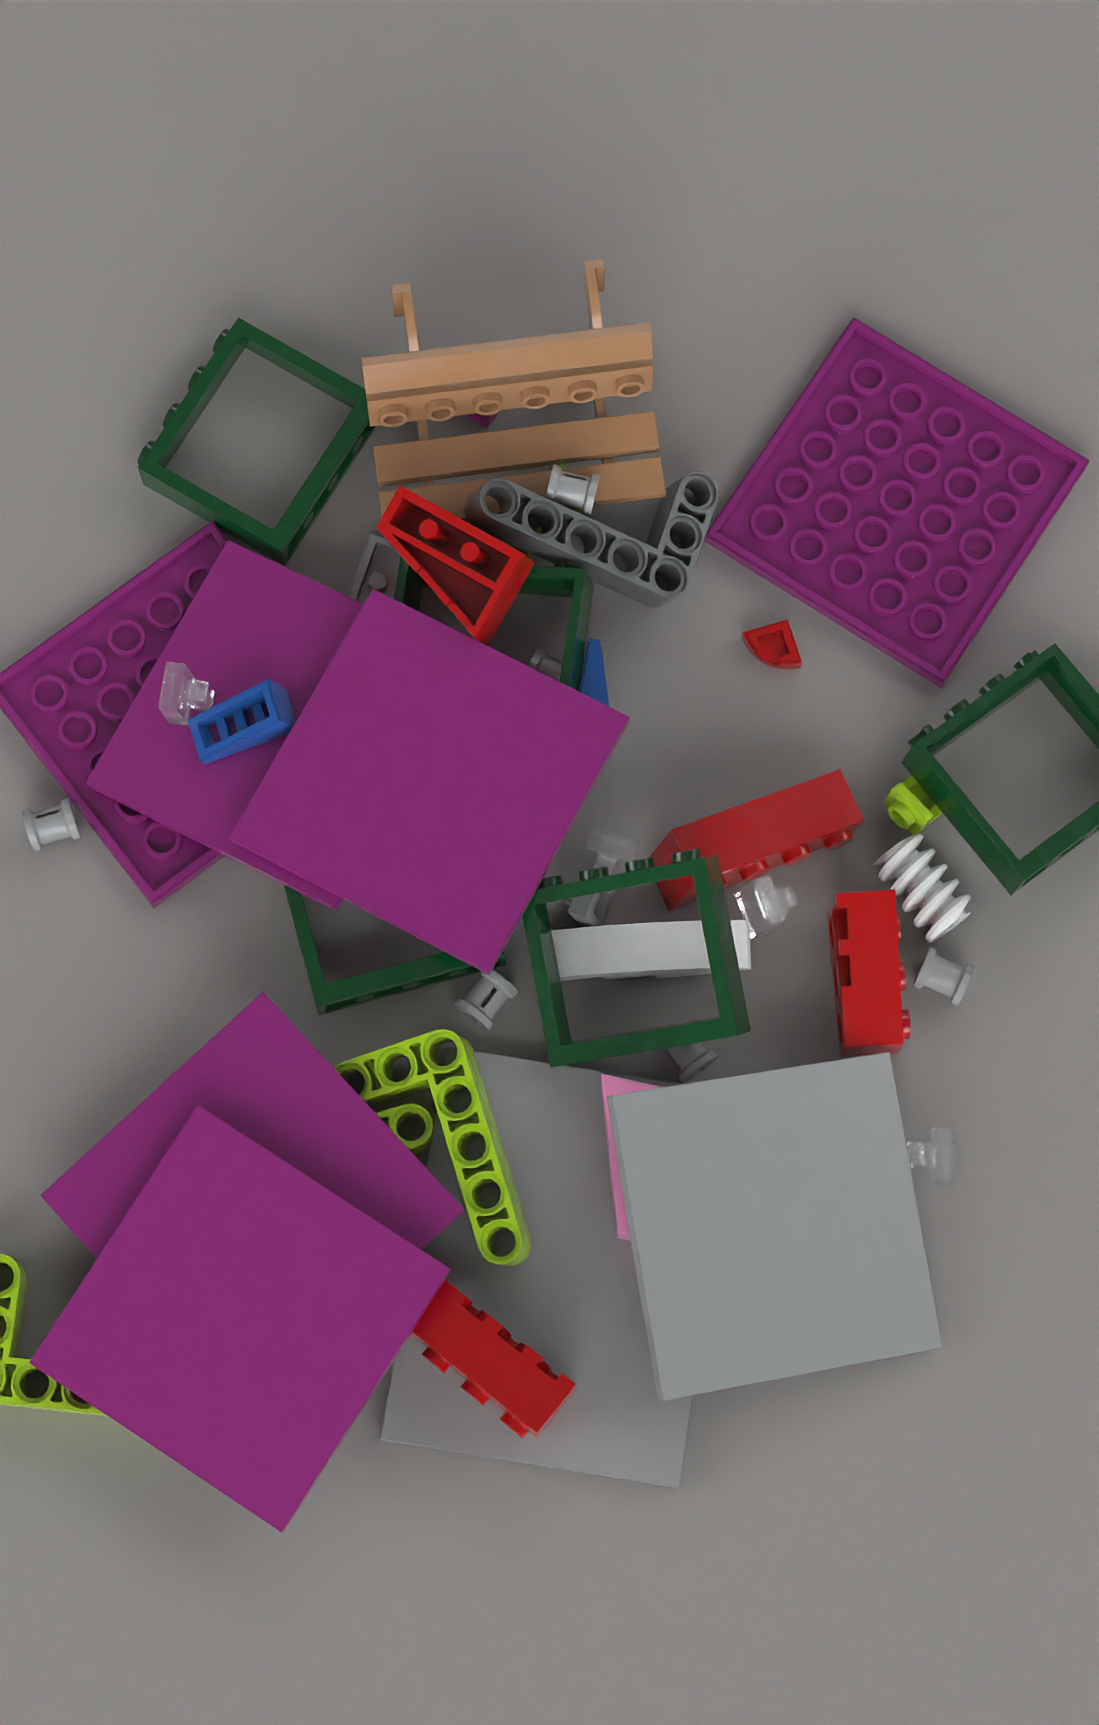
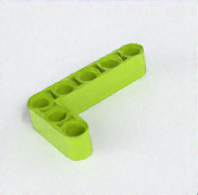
M438 1029L336 1065L334 1069L346 1082L354 1074L362 1073L365 1086L359 1096L370 1108L430 1087L472 1229L482 1256L491 1263L507 1267L517 1266L524 1262L529 1256L532 1247L531 1236L475 1053L469 1041L453 1031ZM447 1042H455L457 1046L456 1059L447 1066H440L437 1057L440 1047ZM408 1057L411 1063L410 1074L403 1081L395 1082L392 1077L393 1065L400 1058ZM462 1088H468L472 1096L470 1106L462 1113H455L451 1102L453 1095ZM475 1135H482L486 1141L485 1153L481 1158L471 1161L466 1155L467 1142ZM496 1182L501 1191L500 1200L492 1208L486 1209L480 1201L481 1190L486 1184ZM509 1229L515 1236V1247L510 1254L501 1257L495 1250L494 1242L496 1236L501 1231Z
M0 1254V1267L9 1266L14 1273L11 1286L4 1291H0V1316L4 1317L6 1321V1331L0 1339V1405L107 1416L90 1403L81 1404L77 1400L75 1393L49 1376V1387L43 1396L39 1398L28 1396L26 1392L27 1379L31 1374L40 1371L29 1363L31 1359L18 1358L28 1290V1274L19 1262L10 1256Z

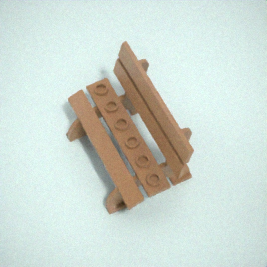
M603 259L584 261V288L589 317L588 330L420 351L411 284L391 285L394 316H404L409 352L361 358L370 427L380 425L397 427L406 422L417 421L419 440L373 446L378 487L425 481V486L407 489L460 519L469 522L464 510L465 501L471 493L489 480L496 478L505 479L546 498L552 470L435 485V480L601 459L602 464L561 469L564 472L589 478L592 474L600 475L593 506L666 497L661 456L613 462V457L659 452V440L655 411L608 417L606 414L604 397L618 395L621 397H634L642 392L653 391V343L651 322L602 328L599 292L604 291L605 266ZM593 400L595 418L429 439L427 419L445 421L459 415L475 413L492 415L500 410L523 407L527 409H540L548 404L570 401L574 403H587ZM397 490L379 492L382 516ZM485 495L486 507L492 513L499 515L500 508L497 501L493 497Z

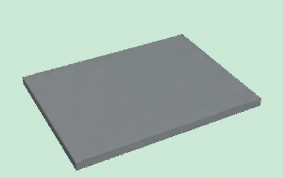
M447 1047L444 1066L451 1064L456 1059L457 1048ZM474 1051L531 1236L532 1247L529 1256L517 1266L507 1267L489 1262L482 1256L476 1242L436 1109L434 1135L430 1143L426 1168L465 1209V1212L423 1251L452 1269L446 1280L473 1302V1307L479 1312L483 1310L492 1316L512 1334L511 1338L518 1344L521 1342L532 1348L551 1366V1371L559 1377L563 1373L576 1384L575 1392L538 1438H535L528 1432L522 1439L499 1420L504 1414L501 1408L490 1399L484 1406L474 1400L460 1387L466 1379L451 1367L445 1373L438 1370L421 1355L427 1347L413 1335H410L393 1361L380 1440L679 1489L693 1395L666 1401H658L631 1241L616 1237L600 1078L601 1074L660 1087L681 1084L566 1065L550 1068V1063ZM462 1088L453 1095L451 1102L455 1113H462L470 1106L472 1096L468 1088ZM475 1135L467 1142L466 1155L471 1161L481 1158L486 1150V1141L482 1135ZM496 1182L486 1184L481 1190L480 1201L486 1209L492 1208L500 1200L501 1191ZM506 1229L496 1236L494 1242L495 1250L501 1257L510 1254L515 1247V1236L512 1231Z

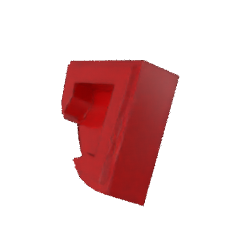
M788 619L742 633V639L747 649L764 664L779 669H796L801 667L802 660Z

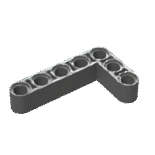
M700 471L690 472L666 488V497L661 498L646 543L501 478L491 479L471 493L465 501L464 510L469 523L489 535L553 564L566 562L568 567L586 569L593 582L644 605L656 607L680 596L687 589L718 501L719 491L714 479L707 473ZM685 488L694 494L696 506L690 504L685 498ZM485 495L491 496L497 501L500 508L499 515L492 513L486 507ZM528 514L535 516L540 521L542 526L541 534L534 532L529 526ZM670 530L676 532L681 538V548L676 547L672 543L669 535ZM571 534L578 536L582 540L584 553L574 549L570 540ZM613 553L618 554L625 561V572H621L614 565ZM655 572L660 573L665 578L667 583L666 591L660 589L656 584Z

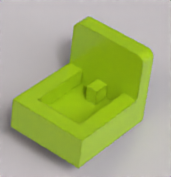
M912 775L904 782L896 784L883 801V804L888 808V814L893 822L902 829H908L913 835L921 833L942 814L941 810Z

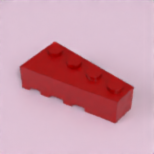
M841 769L671 829L649 858L654 857L656 867L672 864V853L700 848L701 858L718 855L724 889L742 881L747 882L767 873L770 869L785 864V866L797 864L812 855L811 852L822 847H826L827 851H831L848 844L853 840L852 833L860 826L864 818ZM693 875L656 882L669 912L697 901Z
M445 1280L410 1334L427 1347L421 1355L442 1373H445L451 1367L466 1379L460 1387L482 1406L490 1399L501 1408L504 1414L499 1420L523 1439L529 1432L535 1438H538L575 1392L576 1384L563 1373L559 1377L551 1371V1366L544 1361L542 1356L528 1345H524L521 1342L518 1344L511 1338L512 1334L502 1324L483 1310L479 1312L472 1306L473 1302Z

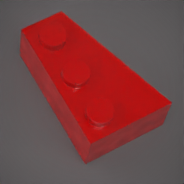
M399 485L376 528L413 570L423 578L436 593L437 597L462 622L468 632L476 640L489 646L535 562L515 548Z
M895 889L836 893L827 913L840 1057L873 1055L886 1052L898 1053L904 1045V1039H910L911 1026L908 1009L902 1010L901 991L906 989V975L904 963L899 962L898 943L901 942V925L896 910Z

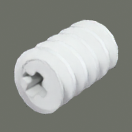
M919 833L896 844L883 854L873 866L885 863L878 875L881 881L885 882L897 878L890 890L895 889L896 897L909 894L902 904V909L904 912L920 909L913 923L919 928L932 924L925 937L927 942L932 943L955 928L971 914V912L966 914L964 909L972 897L969 894L957 898L953 897L952 893L960 883L959 880L956 878L944 883L940 880L948 866L945 863L934 867L929 866L928 863L936 851L934 848L922 852L916 849L924 838V835Z

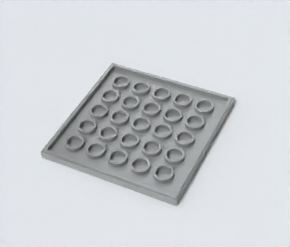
M890 1052L607 1096L658 1401L943 1348Z

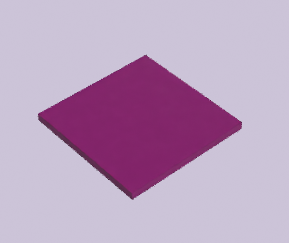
M853 317L707 530L704 541L942 689L1087 468L1090 460Z
M213 520L0 673L1 711L67 797L70 798L73 805L153 909L225 855L91 789L85 782L228 541Z
M228 540L85 783L91 789L337 911L343 901L342 898L232 842L229 837L288 734L203 764L199 760L188 719L270 679L286 689L297 721L364 604ZM253 711L247 712L251 725L255 724ZM234 718L228 719L232 733H237ZM210 725L214 742L221 741L217 725Z
M372 589L229 837L232 842L490 975L629 724V716Z
M264 992L257 996L40 1195L97 1259L197 1105H199L421 1250H424L465 1212V1209Z
M197 1105L29 1363L282 1533L285 1532L452 1269L203 1107Z

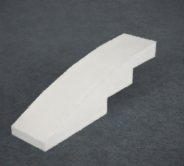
M730 920L739 970H751L749 921ZM701 921L633 923L551 930L560 981L594 977L614 980L643 976H655L658 979L711 974Z

